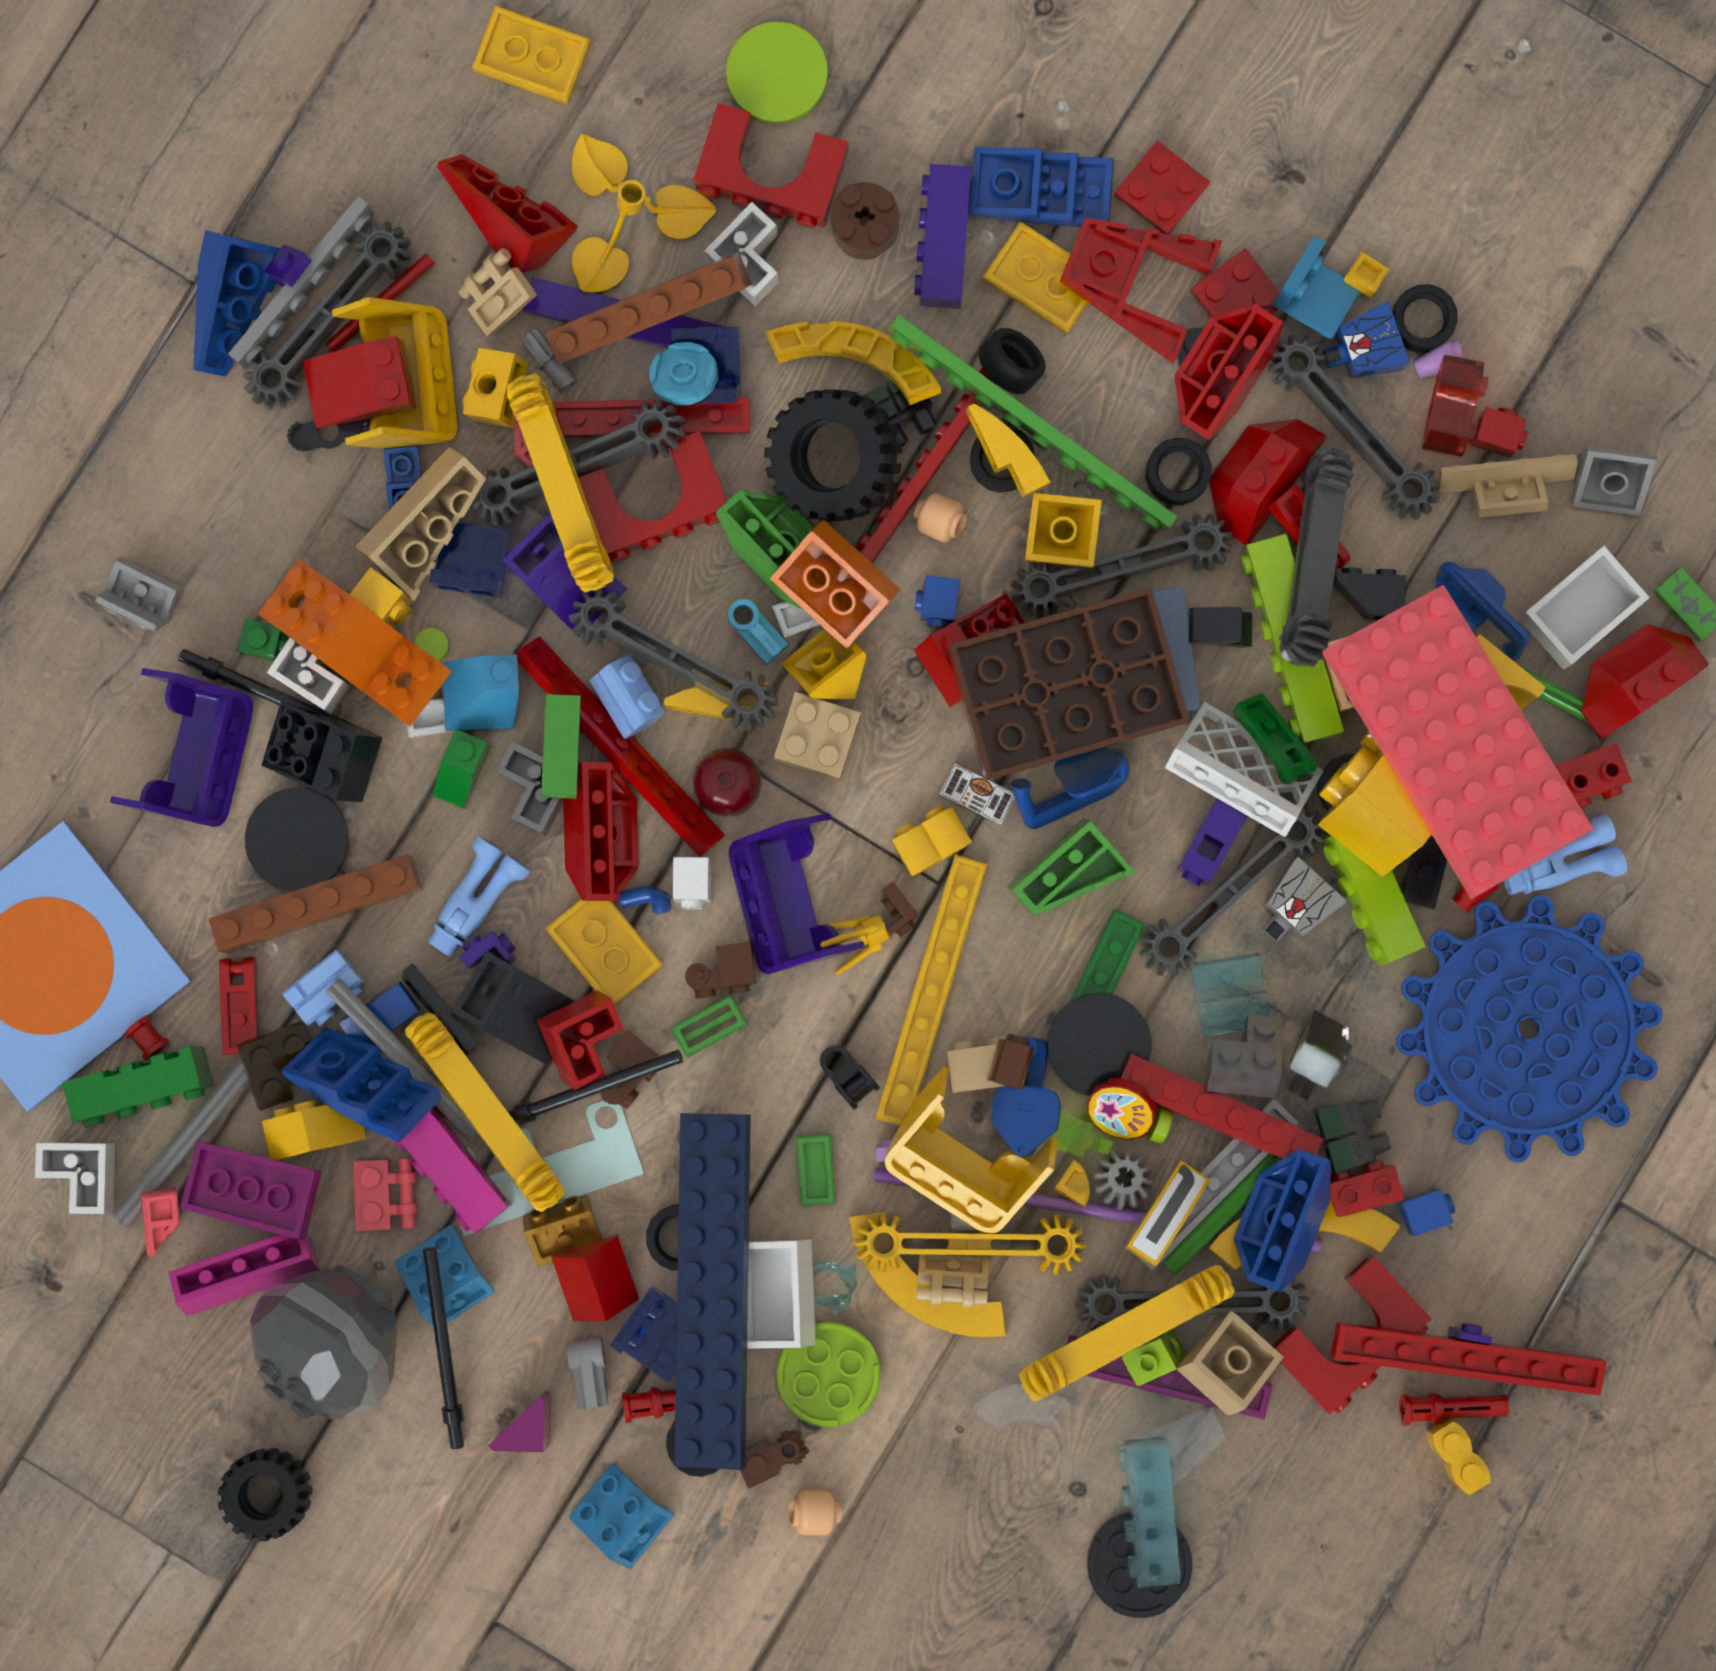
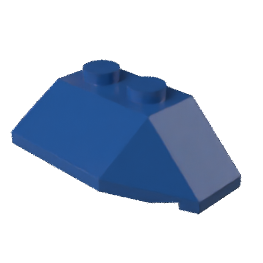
M1296 1149L1290 1153V1156L1276 1162L1258 1174L1233 1238L1248 1281L1281 1292L1305 1267L1330 1202L1331 1161L1329 1159Z

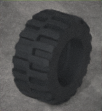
M825 389L807 392L803 398L796 397L788 403V410H781L775 417V420L779 422L777 427H770L767 438L772 439L771 447H765L764 458L771 459V467H766L765 469L768 478L775 479L777 484L773 485L772 488L777 496H784L786 498L784 504L791 510H799L800 515L808 519L833 522L852 520V518L867 515L870 513L871 508L879 507L885 501L883 497L885 493L892 492L896 485V482L892 481L894 474H900L902 464L897 463V454L902 453V444L895 442L894 435H897L899 432L895 424L888 423L887 418L889 414L883 407H876L874 400L867 396H860L857 392ZM827 423H840L848 427L856 437L860 449V462L856 474L847 485L840 488H828L821 485L811 473L808 465L807 452L810 440L814 433Z

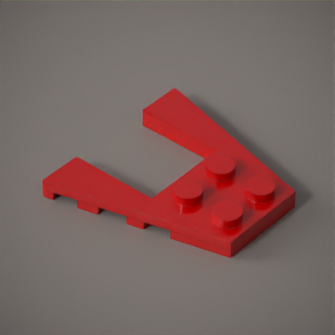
M1085 218L1059 282L1165 359L1174 363L1188 329L1125 303L1145 251L1148 250L1209 275L1222 241L1214 239L1213 242L1196 239V236L1180 234V236L1160 233V230L1147 228L1146 231L1127 228L1128 225Z

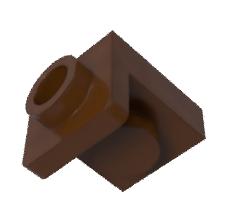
M892 882L882 889L885 897L881 902L892 916L898 913L901 919L886 931L890 937L895 933L902 937L916 926L913 919L918 914L895 883Z

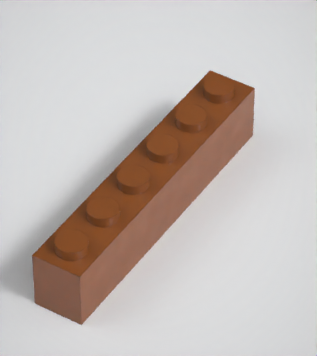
M737 252L546 331L545 335L557 363L561 364L741 291L750 286L752 282L741 255Z
M406 854L227 912L208 920L218 952L229 953L423 890L413 857Z

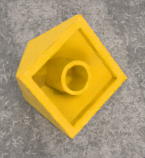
M1033 493L1025 561L1094 569L1102 500Z
M823 629L782 661L781 664L812 699H855L863 667L867 663V656L855 642L846 649L828 631Z

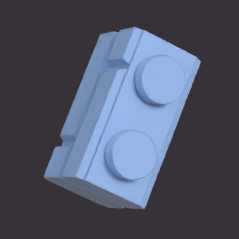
M627 655L606 665L589 680L624 739L644 731L666 714L657 695L653 692L632 655Z
M336 949L282 994L308 1026H313L317 1023L320 1027L336 1015L333 1009L338 1005L327 994V989L335 981L342 980L357 997L363 993L360 987L366 982L343 952Z

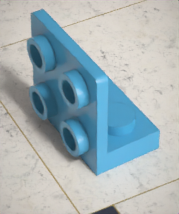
M1313 236L1272 306L1323 336L1332 339L1360 291L1344 282L1342 275L1321 264L1324 257L1320 256L1319 253L1326 242Z
M453 1225L447 1226L395 1261V1265L420 1314L431 1325H433L423 1257L424 1248H437L447 1323L495 1292L491 1282L475 1266Z
M611 1464L573 1510L569 1519L611 1561L632 1569L675 1514L667 1506L649 1498L618 1466Z

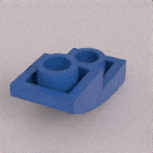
M419 445L383 449L389 510L422 476Z
M401 981L374 996L369 1003L365 1004L390 1031L420 1010V1007ZM348 1015L339 1022L348 1036L369 1044L373 1042Z

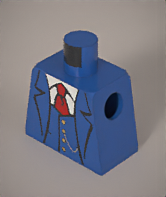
M1389 301L1340 326L1335 333L1338 344L1322 349V354L1326 356L1324 362L1326 367L1329 369L1345 363L1350 378L1398 372L1404 370L1410 363Z

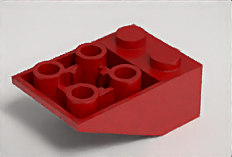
M1005 594L931 634L914 651L949 707H952L962 700L947 652V646L1025 622L1008 595Z

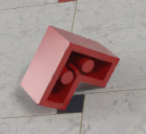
M598 990L537 1020L561 1081L574 1090L605 1075L593 1044L624 1029L612 998Z

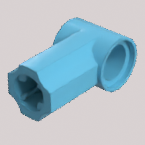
M740 599L729 608L728 623L730 627L738 632L766 665L789 645L758 611L757 606L752 601ZM739 608H747L753 614V620L747 625L738 624L734 619V612Z

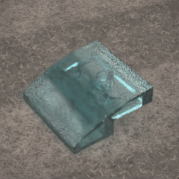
M1259 953L1190 964L1203 1037L1244 1030L1248 1014L1270 1016Z

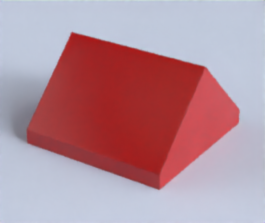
M618 1234L551 1255L573 1321H608L639 1300Z

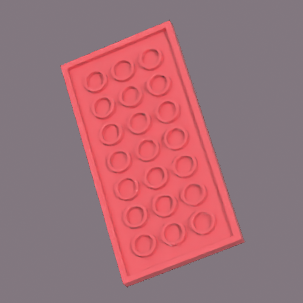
M1444 585L1329 646L1322 652L1471 899L1594 830Z

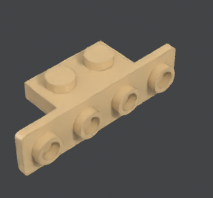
M1557 454L1551 457L1521 458L1512 461H1489L1483 464L1444 467L1440 469L1438 481L1440 482V487L1438 491L1440 494L1473 491L1479 518L1547 511L1549 502L1544 483L1573 480L1575 478L1578 458L1576 454Z

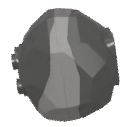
M338 1265L334 1270L324 1269L305 1273L284 1281L266 1291L258 1300L250 1319L254 1358L259 1368L257 1373L266 1384L263 1387V1391L271 1399L277 1402L284 1399L291 1403V1409L303 1419L318 1415L328 1419L346 1420L375 1407L386 1395L394 1376L397 1329L392 1301L383 1290L348 1268Z

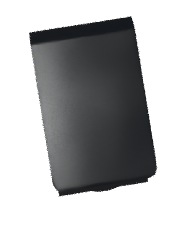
M1241 607L1189 608V643L1236 648L1252 647V613L1242 612Z

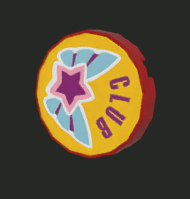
M1113 1078L1108 1079L1107 1083L1101 1085L1099 1083L1094 1087L1087 1102V1113L1092 1123L1103 1133L1114 1138L1130 1140L1140 1138L1150 1131L1157 1116V1105L1154 1099L1151 1101L1147 1095L1148 1091L1143 1086L1131 1080Z

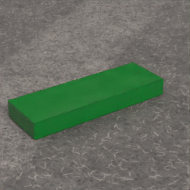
M1116 909L1113 910L1070 1001L1092 993H1113L1145 927V923Z

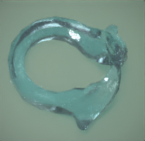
M825 1261L816 1265L813 1268V1281L816 1274L821 1270H834L838 1273L841 1280L845 1282L849 1292L847 1295L823 1297L814 1289V1301L820 1305L832 1308L834 1315L837 1316L851 1302V1295L857 1285V1266L853 1264L850 1267H845L831 1261Z

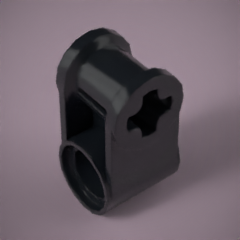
M830 1045L822 1051L820 1055L821 1068L836 1085L834 1087L854 1110L858 1108V1102L871 1091H878L881 1088L861 1064L859 1065L842 1046ZM832 1051H839L845 1057V1064L839 1070H830L826 1066V1056ZM861 1082H864V1084L861 1085L856 1091L851 1093V1091L855 1087H857Z

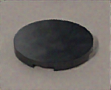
M289 788L273 793L255 808L246 826L245 849L249 862L262 879L275 887L295 891L332 879L338 873L346 860L345 857L349 845V829L344 815L329 798L310 789Z
M1092 993L1068 1002L1053 1019L1047 1037L1048 1055L1055 1073L1069 1088L1086 1096H1090L1097 1084L1107 1083L1108 1079L1120 1078L1131 1054L1149 1061L1152 1048L1150 1030L1142 1014L1125 999L1109 993Z
M1128 1511L1112 1517L1096 1532L1088 1549L1087 1572L1097 1596L1113 1611L1132 1618H1148L1166 1612L1186 1592L1192 1575V1556L1185 1537L1167 1518L1149 1511Z

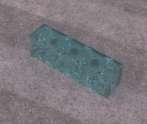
M1166 1437L1123 1440L1124 1450L1118 1451L1120 1472H1126L1127 1485L1121 1486L1123 1507H1129L1130 1521H1124L1126 1542L1133 1543L1134 1556H1127L1129 1577H1136L1138 1587L1181 1584L1169 1443Z

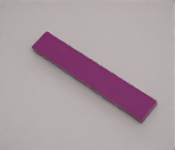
M1068 1335L1066 1345L1080 1337ZM1121 1356L1086 1375L1219 1408L1177 1369L1137 1386ZM1264 1383L1247 1408L1238 1413L1265 1419L1273 1385Z

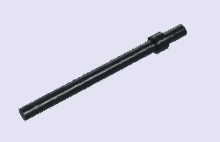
M183 649L179 655V662L202 671L203 676L214 681L218 678L279 706L281 701H285L353 724L224 667L222 661L213 657L206 659L186 649Z
M677 1049L598 1078L576 1090L571 1088L533 1103L530 1101L515 1105L514 1110L508 1111V1113L516 1123L523 1125L536 1120V1116L683 1063V1057Z
M427 1247L423 1249V1257L444 1406L441 1408L443 1423L447 1424L450 1448L460 1449L464 1447L461 1426L464 1415L462 1405L458 1404L438 1254L436 1247Z

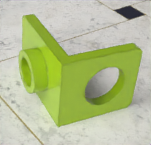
M1171 1329L1160 1335L1157 1339L1123 1355L1122 1359L1135 1384L1140 1386L1176 1370L1187 1354L1174 1329ZM1169 1340H1170V1341L1172 1342V1344L1174 1345V1348H1175V1350H1176V1355L1174 1354V1352L1172 1351V1349H1171V1347H1170Z

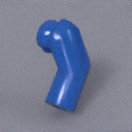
M641 886L620 892L619 900L623 908L652 903V910L655 914L666 913L671 910L669 903L671 897L666 891Z

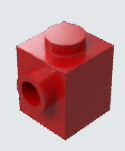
M1486 407L1480 414L1471 446L1510 458L1517 450H1522L1528 435V431L1523 430L1526 419L1518 417V412L1509 408L1500 407L1498 410Z

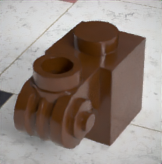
M751 942L716 946L718 964L713 971L710 972L701 963H695L688 967L685 973L687 984L695 992V999L716 996L715 989L729 988L730 994L749 992V985L757 984Z
M627 1030L606 1058L620 1070L661 1055L630 1030ZM658 1072L600 1093L601 1097L609 1104H619L628 1109L640 1094L635 1090L643 1079L650 1082Z
M785 1430L780 1433L781 1437L777 1439V1442L772 1444L769 1443L766 1437L746 1447L745 1469L740 1470L748 1489L781 1473V1466L792 1463L797 1465L802 1462V1459L806 1458L805 1455L810 1453V1451L804 1444L805 1440L801 1438L800 1430Z

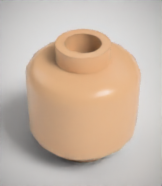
M932 493L926 500L921 499L914 511L918 531L923 535L944 543L949 542L953 538H959L967 522V514L964 513L962 503L939 493Z
M800 1490L795 1498L789 1501V1524L791 1527H795L798 1534L802 1536L828 1535L832 1532L835 1523H840L841 1504L840 1502H835L834 1496L829 1490Z

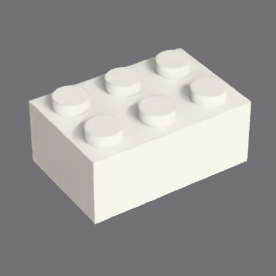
M1603 546L1518 617V619L1564 670L1577 661L1650 597L1609 550Z
M812 1239L749 1241L747 1349L802 1348L816 1345Z

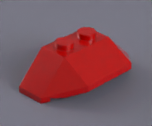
M1255 303L1211 316L1174 375L1180 409V422L1206 439L1211 440L1238 412L1274 355L1285 322Z
M1299 419L1248 425L1212 474L1209 481L1217 522L1220 520L1225 521V525L1220 531H1230L1232 538L1245 546L1250 544L1272 514L1268 505L1294 484L1309 463L1310 457L1315 455V452L1326 440V435Z
M1646 624L1591 663L1585 697L1580 712L1601 740L1692 679L1706 668L1709 663L1689 636Z
M579 762L576 799H563L565 870L582 901H617L621 895L620 892L626 887L639 868L637 799L626 782L616 772L617 769L613 763Z

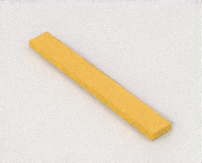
M957 854L954 855L875 1119L900 1126L912 1102L919 1095L988 864Z

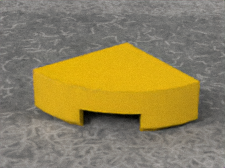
M1073 1159L1056 1185L1055 1191L1085 1208L1089 1200L1090 1184L1084 1168Z

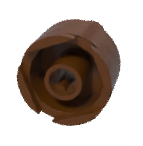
M869 182L845 186L835 198L831 208V232L841 250L853 258L867 260L878 257L894 244L898 235L899 211L893 194L885 188ZM863 216L869 217L867 226L860 225V220Z

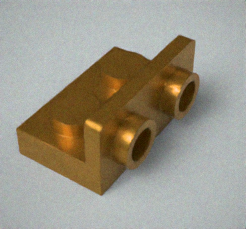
M589 1195L581 1197L571 1196L543 1212L533 1209L523 1216L524 1234L537 1267L553 1262L551 1255L603 1239L592 1212Z

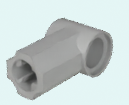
M602 1337L567 1341V1359L570 1372H573L578 1409H590L608 1405L607 1386L604 1375L606 1359Z

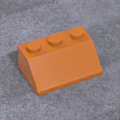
M822 520L806 536L770 578L772 582L846 649L901 590L825 520Z

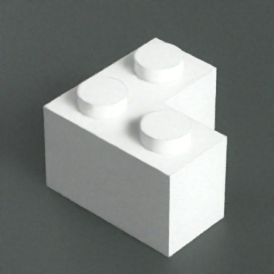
M751 202L705 250L706 261L709 264L734 253H740L752 284L739 292L755 307L779 283L778 273L759 256L778 236L777 225Z
M289 638L267 671L269 675L332 714L350 687L343 680L322 668L324 663L291 638Z
M36 1143L35 1178L70 1179L69 1214H107L114 1212L115 1143Z

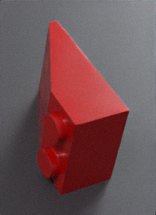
M397 336L357 344L302 361L316 429L417 408L404 343Z

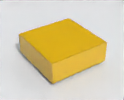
M1361 251L1343 281L1372 299L1390 269Z

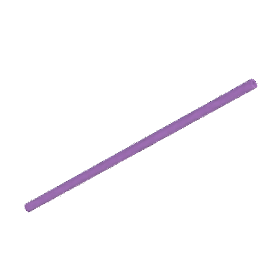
M876 1168L875 1182L910 1187L890 1174L887 1169ZM1033 1193L1024 1203L1025 1206L1138 1224L1141 1223L1142 1218L1147 1212L1126 1207L1120 1210L1117 1209V1206L1088 1202L1086 1207L1083 1208L1068 1198ZM1226 1224L1215 1236L1221 1234L1231 1224ZM1315 1238L1311 1249L1312 1252H1320L1322 1239Z

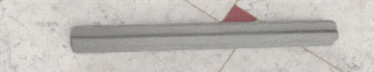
M342 980L335 981L327 989V994L393 1062L408 1067L413 1079L440 1089L442 1099L435 1106L465 1137L470 1138L477 1133L433 1074Z
M241 1059L114 1212L113 1218L119 1224L129 1226L142 1211L140 1193L160 1189L196 1145V1142L201 1139L246 1084L248 1078Z

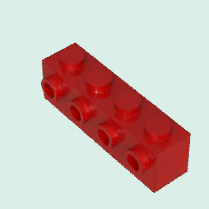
M1617 743L1555 765L1581 809L1592 805L1590 798L1602 794L1603 799L1607 800L1624 793L1622 787L1632 782Z

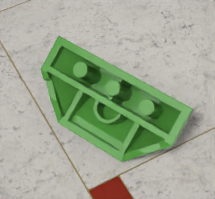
M741 489L716 511V515L731 547L780 599L802 609L770 578L814 527L805 517L800 515L798 510H791L784 504L785 497L753 493Z

